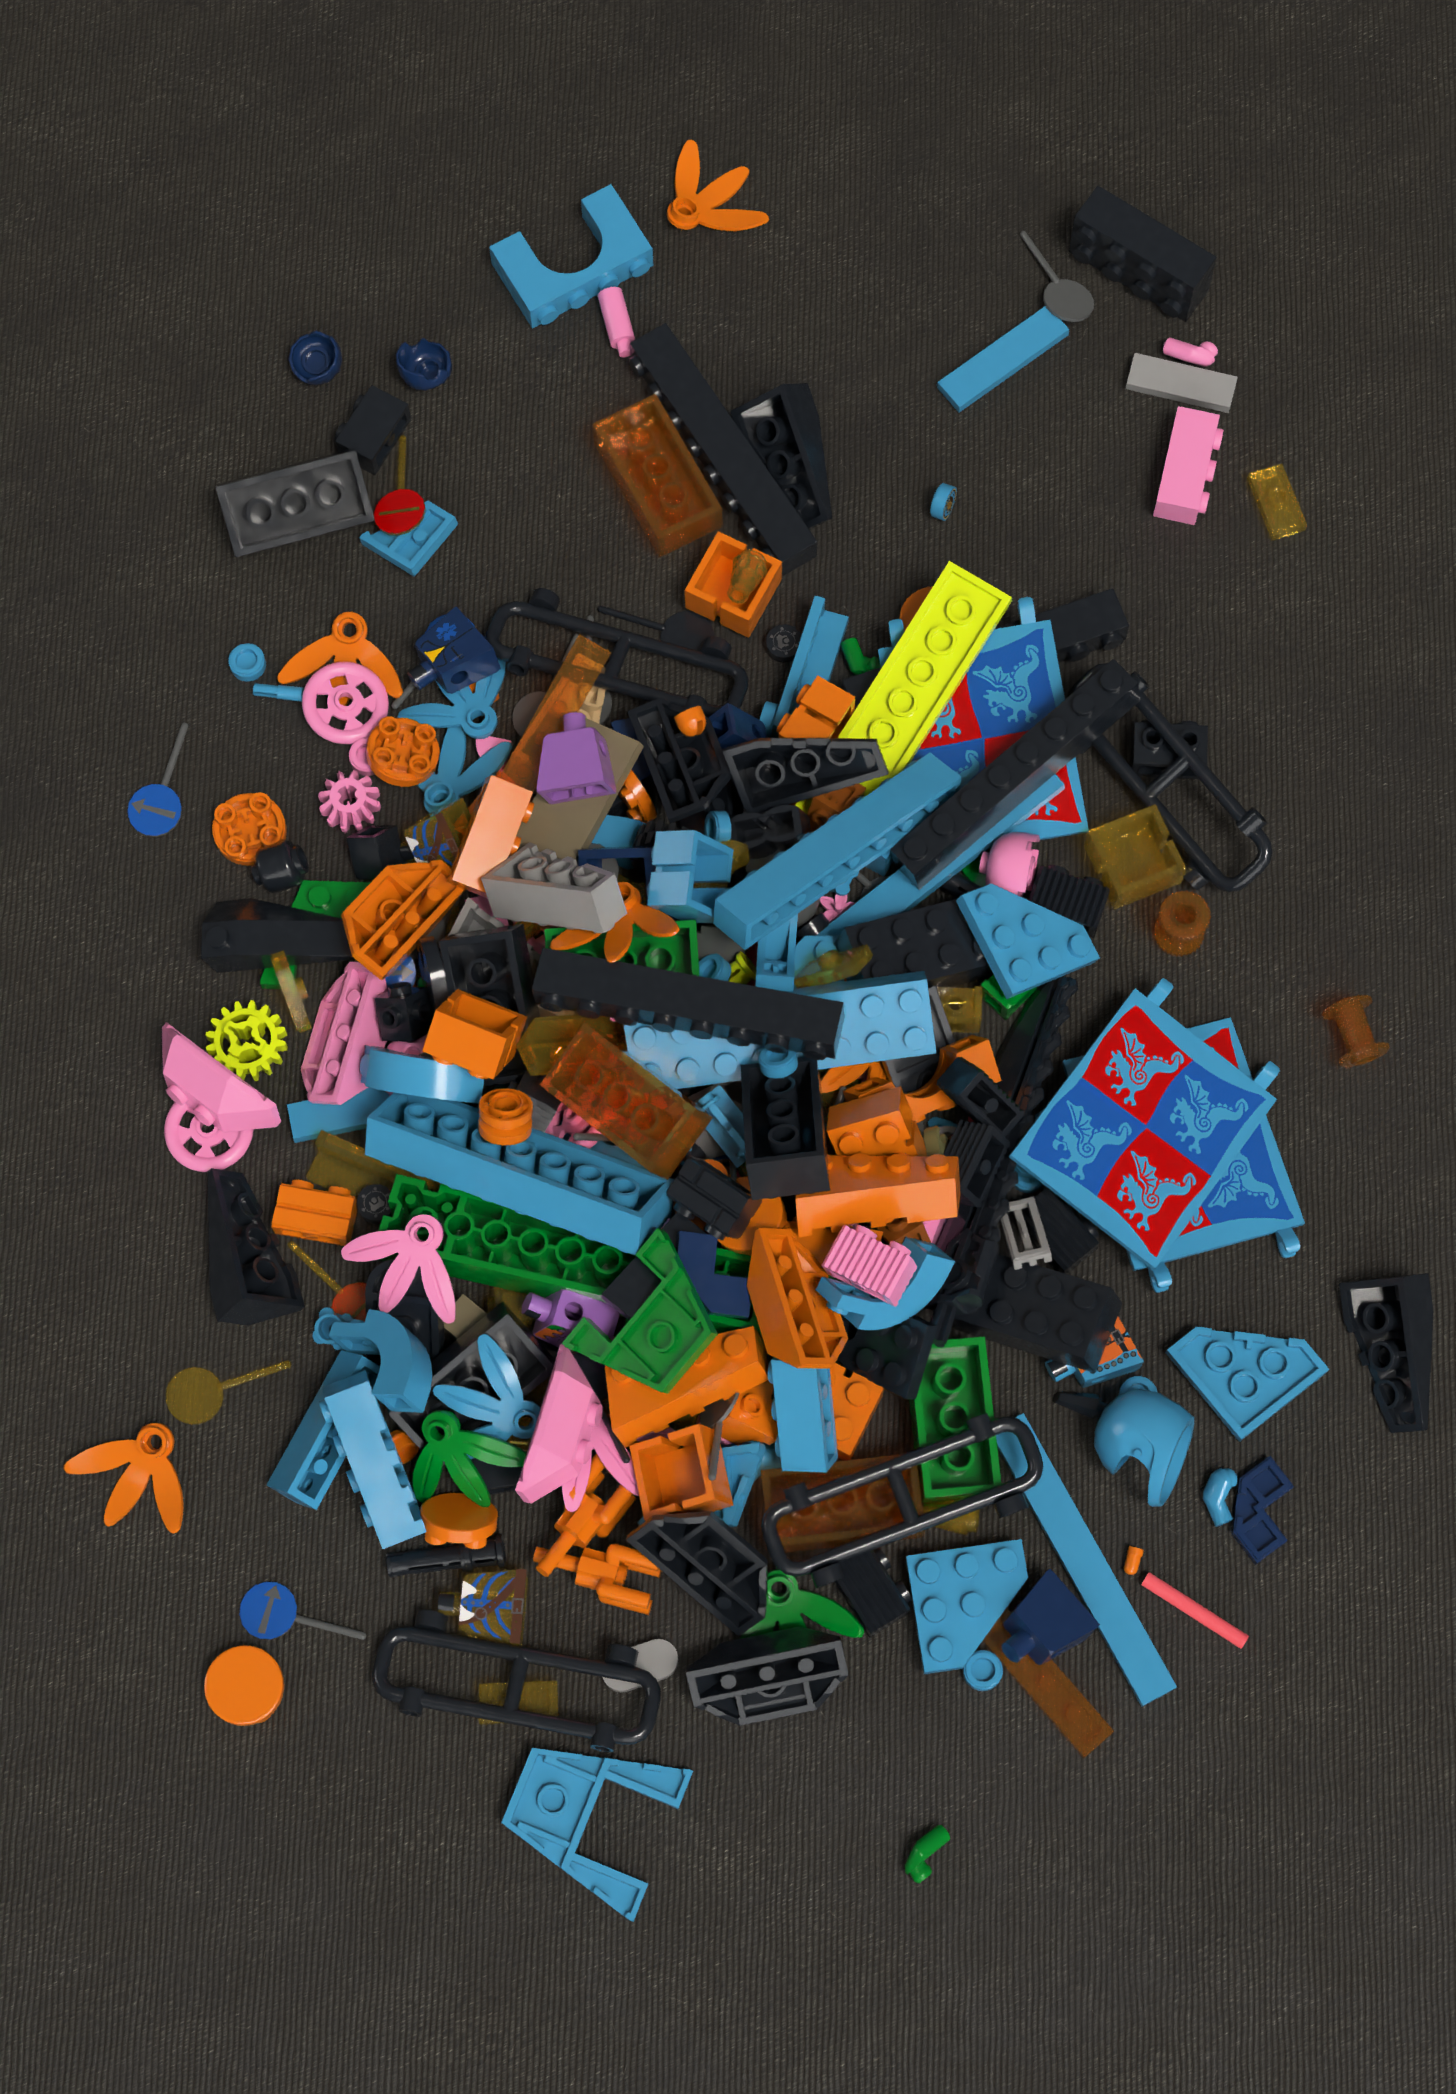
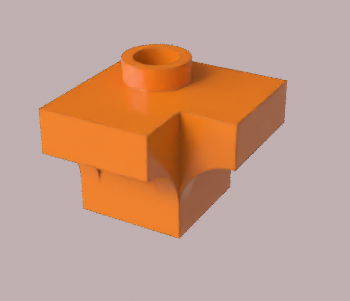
M769 1380L739 1394L732 1411L722 1422V1438L737 1446L746 1441H758L768 1445L775 1443L778 1427L777 1421L773 1420L771 1413L773 1401L771 1397L774 1387Z

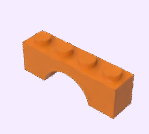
M970 1035L940 1048L939 1063L933 1077L920 1089L904 1093L913 1113L912 1121L915 1120L916 1123H919L926 1118L925 1114L934 1110H948L957 1105L936 1085L937 1080L957 1057H963L982 1069L993 1082L998 1083L1002 1081L989 1039ZM873 1077L844 1090L843 1094L846 1102L896 1087L891 1081Z

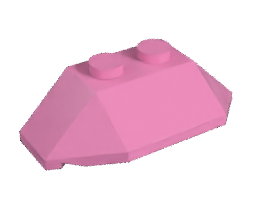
M349 962L344 968V974L333 983L320 1002L301 1066L304 1086L308 1092L307 1098L311 1103L341 1105L368 1088L364 1083H361L362 1075L360 1073V1062L365 1054V1046L385 1048L387 1041H382L379 1019L376 1014L375 998L388 991L385 978L380 980L360 962Z
M168 1022L162 1027L163 1075L168 1087L166 1092L175 1103L180 1106L188 1105L193 1109L194 1115L204 1125L209 1127L213 1124L222 1132L277 1127L281 1123L277 1106L273 1101L254 1089L177 1031Z
M562 1344L559 1345L556 1361L515 1488L520 1498L530 1504L579 1475L582 1463L586 1464L591 1455L592 1443L589 1440L593 1427H598L602 1418L603 1406L570 1349Z

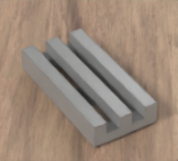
M1034 1196L1009 1202V1212H1014L1025 1249L1024 1252L1019 1253L1008 1215L1005 1214L1000 1219L1014 1269H1021L1022 1263L1029 1262L1030 1266L1037 1265V1260L1044 1258L1045 1263L1052 1261L1051 1251ZM1021 1209H1029L1040 1248L1033 1249Z

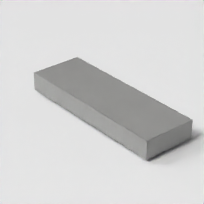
M1134 353L1126 389L1229 413L1238 377Z

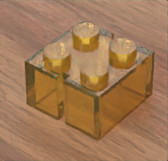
M1156 804L1091 829L1087 833L1084 847L1097 874L1103 873L1101 881L1104 883V887L1110 888L1108 898L1114 910L1182 883L1186 867L1173 839L1167 841L1169 831Z

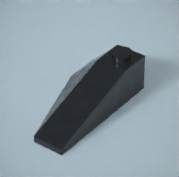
M756 738L723 748L722 751L746 813H762L776 806L789 805L889 774L877 739Z

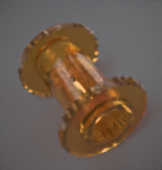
M1188 891L1172 893L1167 899H1164L1159 908V917L1156 919L1155 928L1153 929V935L1159 948L1172 956L1182 957L1192 954V952H1195L1204 940V932L1208 928L1211 919L1210 908L1207 906L1208 903L1205 902V899H1202L1197 893Z
M1368 995L1344 998L1328 1006L1322 1012L1324 1020L1335 1019L1347 1050V1054L1338 1060L1339 1064L1343 1067L1359 1066L1372 1062L1386 1054L1390 1048L1388 1043L1375 1042L1364 1012V1008L1373 1002L1372 998Z

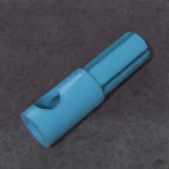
M255 683L253 686L254 696L302 702L303 687Z

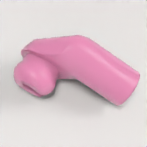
M1169 337L1164 344L1163 353L1185 362L1207 367L1215 362L1214 357L1218 354V349L1213 343L1208 341L1202 342L1200 346H1196Z

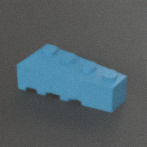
M364 1370L323 1386L322 1391L325 1400L318 1403L326 1424L334 1422L338 1435L332 1438L340 1459L346 1456L348 1458L351 1470L346 1471L353 1492L360 1491L365 1504L360 1506L366 1525L368 1528L374 1526L381 1547L385 1549L427 1531L420 1516V1507L378 1400L371 1394L373 1388L367 1372Z

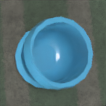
M1133 1389L1118 1395L1104 1408L1096 1424L1094 1447L1103 1466L1112 1475L1124 1465L1130 1456L1140 1460L1150 1474L1148 1504L1152 1507L1163 1506L1169 1498L1184 1464L1192 1439L1194 1416L1182 1405L1161 1393Z

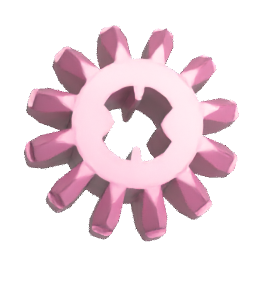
M355 770L350 773L349 778H345L344 774L338 771L337 782L326 779L325 786L327 791H321L318 795L320 802L323 803L319 810L322 816H328L327 822L330 827L333 828L340 824L341 831L346 834L350 825H354L355 829L360 831L363 829L362 821L373 824L375 819L372 812H378L381 809L380 802L376 800L380 796V792L377 787H371L372 780L368 775L359 780V774ZM348 798L350 799V802H352V798L356 799V802L351 805L349 801H347V805H344L343 801H345Z

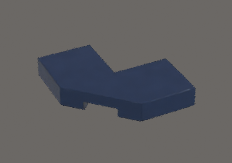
M679 1231L676 1237L675 1249L708 1315L740 1319L749 1318L751 1299L747 1289L748 1278L714 1274L718 1238L710 1234Z
M1271 1456L1240 1477L1237 1486L1232 1535L1255 1565L1288 1541L1264 1510L1294 1488L1293 1484Z

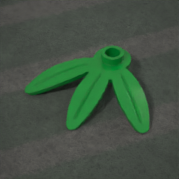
M447 1410L434 1411L424 1419L422 1424V1432L428 1444L422 1450L413 1472L415 1497L422 1503L432 1497L440 1481L444 1461L451 1478L458 1488L479 1506L489 1507L491 1505V1497L487 1486L467 1454L496 1466L523 1467L527 1452L492 1436L460 1430V1421L454 1413ZM436 1426L441 1427L444 1430L445 1435L439 1433L436 1429Z
M779 1569L769 1571L767 1575L766 1617L741 1634L740 1639L773 1632L776 1621L779 1622L780 1630L798 1626L807 1628L800 1613H803L817 1624L831 1631L853 1638L862 1637L864 1628L846 1608L836 1601L818 1593L800 1590L795 1576L786 1575ZM775 1582H783L787 1590L779 1594L773 1591L772 1585Z

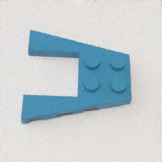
M532 1748L501 1824L626 1919L634 1922L648 1883L575 1853L605 1779L678 1809L693 1771L690 1769Z

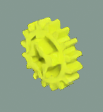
M250 1000L248 1007L243 1009L239 1001H236L234 1005L235 1011L230 1013L228 1009L223 1007L221 1011L224 1018L222 1020L211 1019V1023L216 1030L206 1032L207 1040L212 1042V1044L206 1046V1051L209 1055L215 1056L214 1058L233 1073L236 1072V1075L244 1080L246 1074H251L254 1081H259L260 1071L264 1070L268 1075L272 1074L270 1067L272 1062L282 1064L283 1061L278 1051H287L288 1046L285 1041L279 1039L288 1035L285 1027H278L282 1022L279 1015L275 1014L270 1017L271 1010L266 1004L260 1010H257L255 1001ZM266 1027L271 1033L270 1045L263 1039ZM252 1036L254 1043L245 1042L241 1045L239 1039L249 1040ZM223 1038H226L231 1043L227 1050V1056L223 1051Z

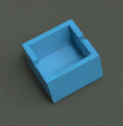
M696 830L656 831L655 843L651 851L652 865L656 866V871L651 872L650 882L647 886V906L681 921L696 920V923H713L715 899L727 888H693L694 883L730 882L734 849Z

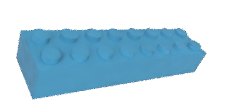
M924 971L794 988L793 992L785 991L844 1003L845 1018L836 1058L825 1057L824 1060H817L819 1070L936 1054L928 983ZM637 1023L634 1026L624 1025L634 1095L740 1081L741 1065L759 1063L758 1055L765 1047L751 1043L749 1046H737L729 1043L727 1039L713 1036L711 1039H699L690 1035L689 1032L675 1029L674 1032L670 1033L661 1032L654 1029L652 1025ZM796 1052L797 1058L805 1057L803 1053Z
M393 1093L367 1117L366 1156L380 1160L384 1164L407 1170L419 1177H426L442 1183L451 1189L461 1190L477 1196L484 1201L493 1202L512 1209L519 1214L528 1215L547 1222L551 1226L582 1235L586 1239L595 1240L617 1248L621 1252L635 1255L657 1228L661 1229L668 1218L671 1219L673 1200L667 1196V1191L674 1179L533 1128L529 1138L519 1144L497 1145L490 1143L482 1138L478 1131L479 1109L465 1103Z

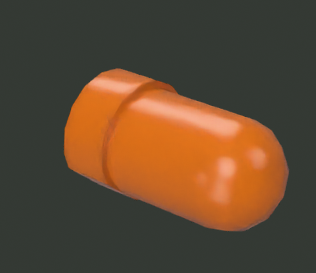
M1133 1546L1128 1547L1124 1564V1572L1126 1574L1134 1575L1137 1573L1144 1550Z

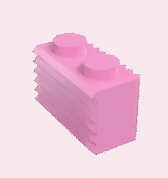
M843 1225L821 1266L828 1275L896 1307L899 1299L902 1297V1293L913 1277V1273L917 1269L916 1263L910 1256L911 1251L895 1241H890L889 1245L877 1241V1234L864 1226L857 1225L853 1229Z

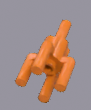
M597 1454L592 1458L588 1485L579 1508L574 1512H570L565 1508L564 1504V1513L554 1524L555 1529L561 1535L536 1566V1570L545 1577L551 1574L572 1545L584 1549L595 1534L601 1538L607 1537L636 1500V1497L621 1484L606 1504L601 1498L593 1494L605 1478L601 1472L605 1466ZM575 1486L573 1487L572 1491L569 1492V1496L572 1499H574L576 1495Z
M611 1544L606 1552L585 1547L581 1557L565 1554L556 1566V1568L577 1573L575 1585L596 1590L598 1598L602 1603L646 1615L650 1614L653 1603L651 1594L624 1587L628 1570L660 1577L661 1570L637 1549ZM537 1546L533 1561L539 1563L549 1549Z

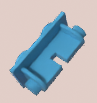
M719 1084L690 1107V1110L736 1168H738L746 1161L743 1113Z

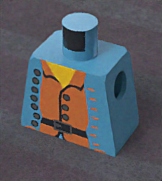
M1117 1317L1095 1373L1051 1359L1045 1362V1366L1054 1382L1074 1374L1080 1386L1086 1388L1135 1372L1141 1368L1144 1360L1121 1320Z

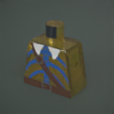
M459 798L425 815L405 829L404 836L406 840L402 841L400 845V853L403 859L408 862L416 860L417 863L443 860L452 868L471 818L464 799Z
M527 1569L466 1574L463 1576L462 1593L439 1592L438 1612L449 1616H459L458 1630L462 1635L523 1646L529 1581Z

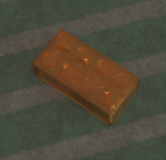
M656 394L592 424L594 444L659 558L723 527L722 507Z
M585 1022L540 1083V1086L649 1172L666 1180L670 1178L713 1118L614 1040Z
M898 1455L838 1461L832 1465L827 1473L782 1471V1468L761 1470L764 1513L771 1505L786 1498L783 1490L805 1482L809 1490ZM916 1465L901 1472L918 1515L923 1514ZM885 1477L813 1504L800 1511L784 1515L777 1522V1531L785 1553L837 1547L903 1521L888 1479ZM925 1530L900 1540L924 1537Z

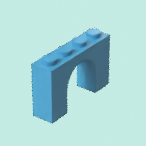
M612 184L581 199L582 217L602 248L595 262L586 269L576 273H558L546 268L537 259L520 231L489 247L493 267L532 329L540 324L546 325L553 322L560 314L571 308L578 309L584 306L590 298L598 295L603 289L618 287L621 282L631 277L642 276L653 266V248Z

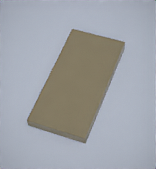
M586 718V727L595 728L605 738L616 785V794L549 804L537 792L532 801L534 803L532 814L526 824L521 822L516 835L521 837L518 850L530 842L537 845L539 852L550 849L555 851L558 859L562 860L569 856L577 861L578 850L589 848L644 746L635 739Z

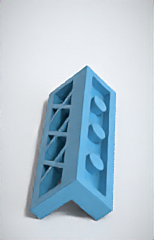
M814 596L773 722V738H779V733L776 730L783 716L786 713L792 715L796 707H799L796 699L805 684L811 686L817 675L830 681L849 617L825 610V598Z

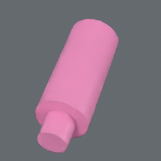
M619 287L603 289L598 293V300L610 345L612 348L618 349L620 357L631 356L630 343L635 340L622 289Z

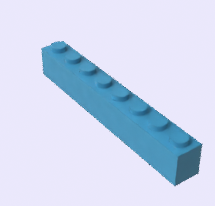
M930 752L918 761L910 762L902 772L893 778L884 780L870 794L859 797L851 807L839 815L831 816L823 826L813 833L805 834L798 843L788 850L777 853L769 863L758 870L748 873L744 880L731 889L723 890L715 899L713 924L744 950L748 949L890 850L960 790L962 777Z

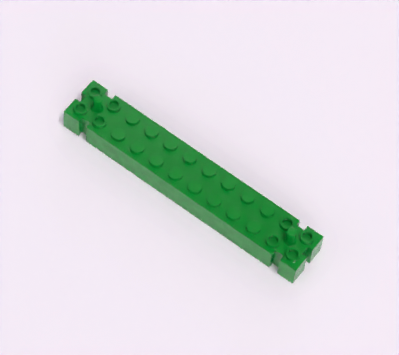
M396 1174L388 1199L392 1217L383 1215L378 1230H405L408 1222L413 1217L422 1214L431 1215L441 1223L443 1228V1240L436 1250L441 1256L450 1277L524 1294L532 1292L544 1298L560 1289H567L607 1303L602 1299V1293L636 1257V1255L621 1252L617 1248L595 1240L586 1239L582 1235L566 1229L551 1226L549 1223L531 1216L519 1214L496 1203L484 1201L461 1190L451 1189L447 1185L440 1184L438 1193L429 1191L425 1180ZM420 1227L417 1231V1236L421 1241H426L429 1237V1232L425 1227ZM717 1247L714 1274L748 1278L751 1255L735 1253ZM397 1252L385 1258H381L380 1260L384 1261L385 1259L391 1256L399 1255V1253ZM828 1275V1277H829L830 1279L838 1280V1279H836V1278H834V1277ZM751 1301L749 1318L747 1319L709 1315L718 1334L754 1326L762 1338Z

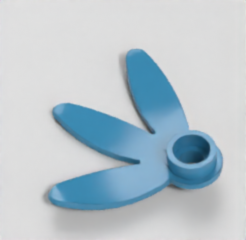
M497 658L501 670L477 681L475 693H472L469 686L453 694L447 693L436 681L442 693L454 706L438 703L414 705L401 710L397 718L412 719L420 724H429L433 728L462 726L464 732L472 738H488L497 726V715L491 706L502 686L506 672V661ZM477 717H485L481 723L472 722Z
M462 726L448 728L440 752L438 774L434 772L426 781L416 785L425 792L423 803L426 811L433 816L438 813H443V816H447L454 812L459 805L461 796L467 795L483 786L485 778L490 775L495 776L501 769L512 750V744L510 742L498 744L461 774L466 757V733Z
M482 1334L477 1340L481 1363L491 1386L500 1397V1400L478 1390L458 1385H436L433 1388V1393L441 1402L458 1413L477 1420L492 1422L491 1424L471 1430L472 1432L492 1436L503 1441H507L512 1435L520 1439L532 1438L541 1408L535 1402L523 1399V1392L517 1374L508 1357L490 1336ZM524 1415L532 1417L531 1423L527 1426L518 1424L519 1419ZM467 1454L470 1459H474V1457Z

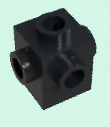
M409 982L395 983L388 987L389 991L375 998L376 1014L379 1019L382 1041L413 1042L428 1034L432 1022V1008L429 1003L427 987H411Z

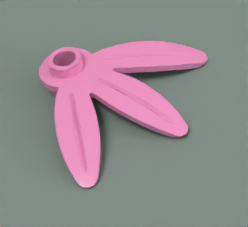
M427 1214L418 1215L408 1222L405 1230H386L368 1233L352 1240L342 1248V1258L356 1262L373 1261L397 1252L399 1253L386 1272L380 1288L378 1304L380 1311L389 1313L402 1300L420 1266L423 1286L433 1309L443 1322L451 1324L455 1321L456 1306L452 1283L443 1260L436 1250L443 1240V1228L435 1217ZM420 1227H425L429 1232V1237L426 1241H421L417 1236V1231Z
M601 1418L599 1426L593 1427L589 1440L592 1443V1450H595L600 1461L619 1484L630 1493L639 1496L632 1457L626 1449L630 1461L629 1463L622 1461ZM669 1427L656 1434L652 1431L637 1438V1440L642 1442L658 1436L668 1438L667 1433L674 1432L675 1430ZM592 1450L586 1464L582 1463L579 1475L562 1485L565 1508L570 1512L576 1511L583 1500L590 1477ZM575 1486L576 1495L574 1499H572L569 1496V1492L572 1491L573 1487Z

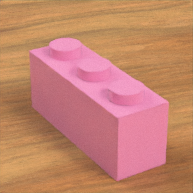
M1178 406L1153 513L1154 517L1195 525L1198 512L1205 514L1210 493L1204 492L1203 489L1205 481L1212 482L1217 461L1210 460L1212 449L1219 451L1224 429L1217 428L1220 415Z

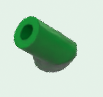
M857 638L846 639L840 644L848 667L853 674L859 675L880 668L879 657L873 656L869 658L864 656Z
M936 1825L915 1842L904 1864L906 1875L910 1874L915 1883L920 1884L932 1874V1868L925 1861L950 1841V1835L942 1825Z

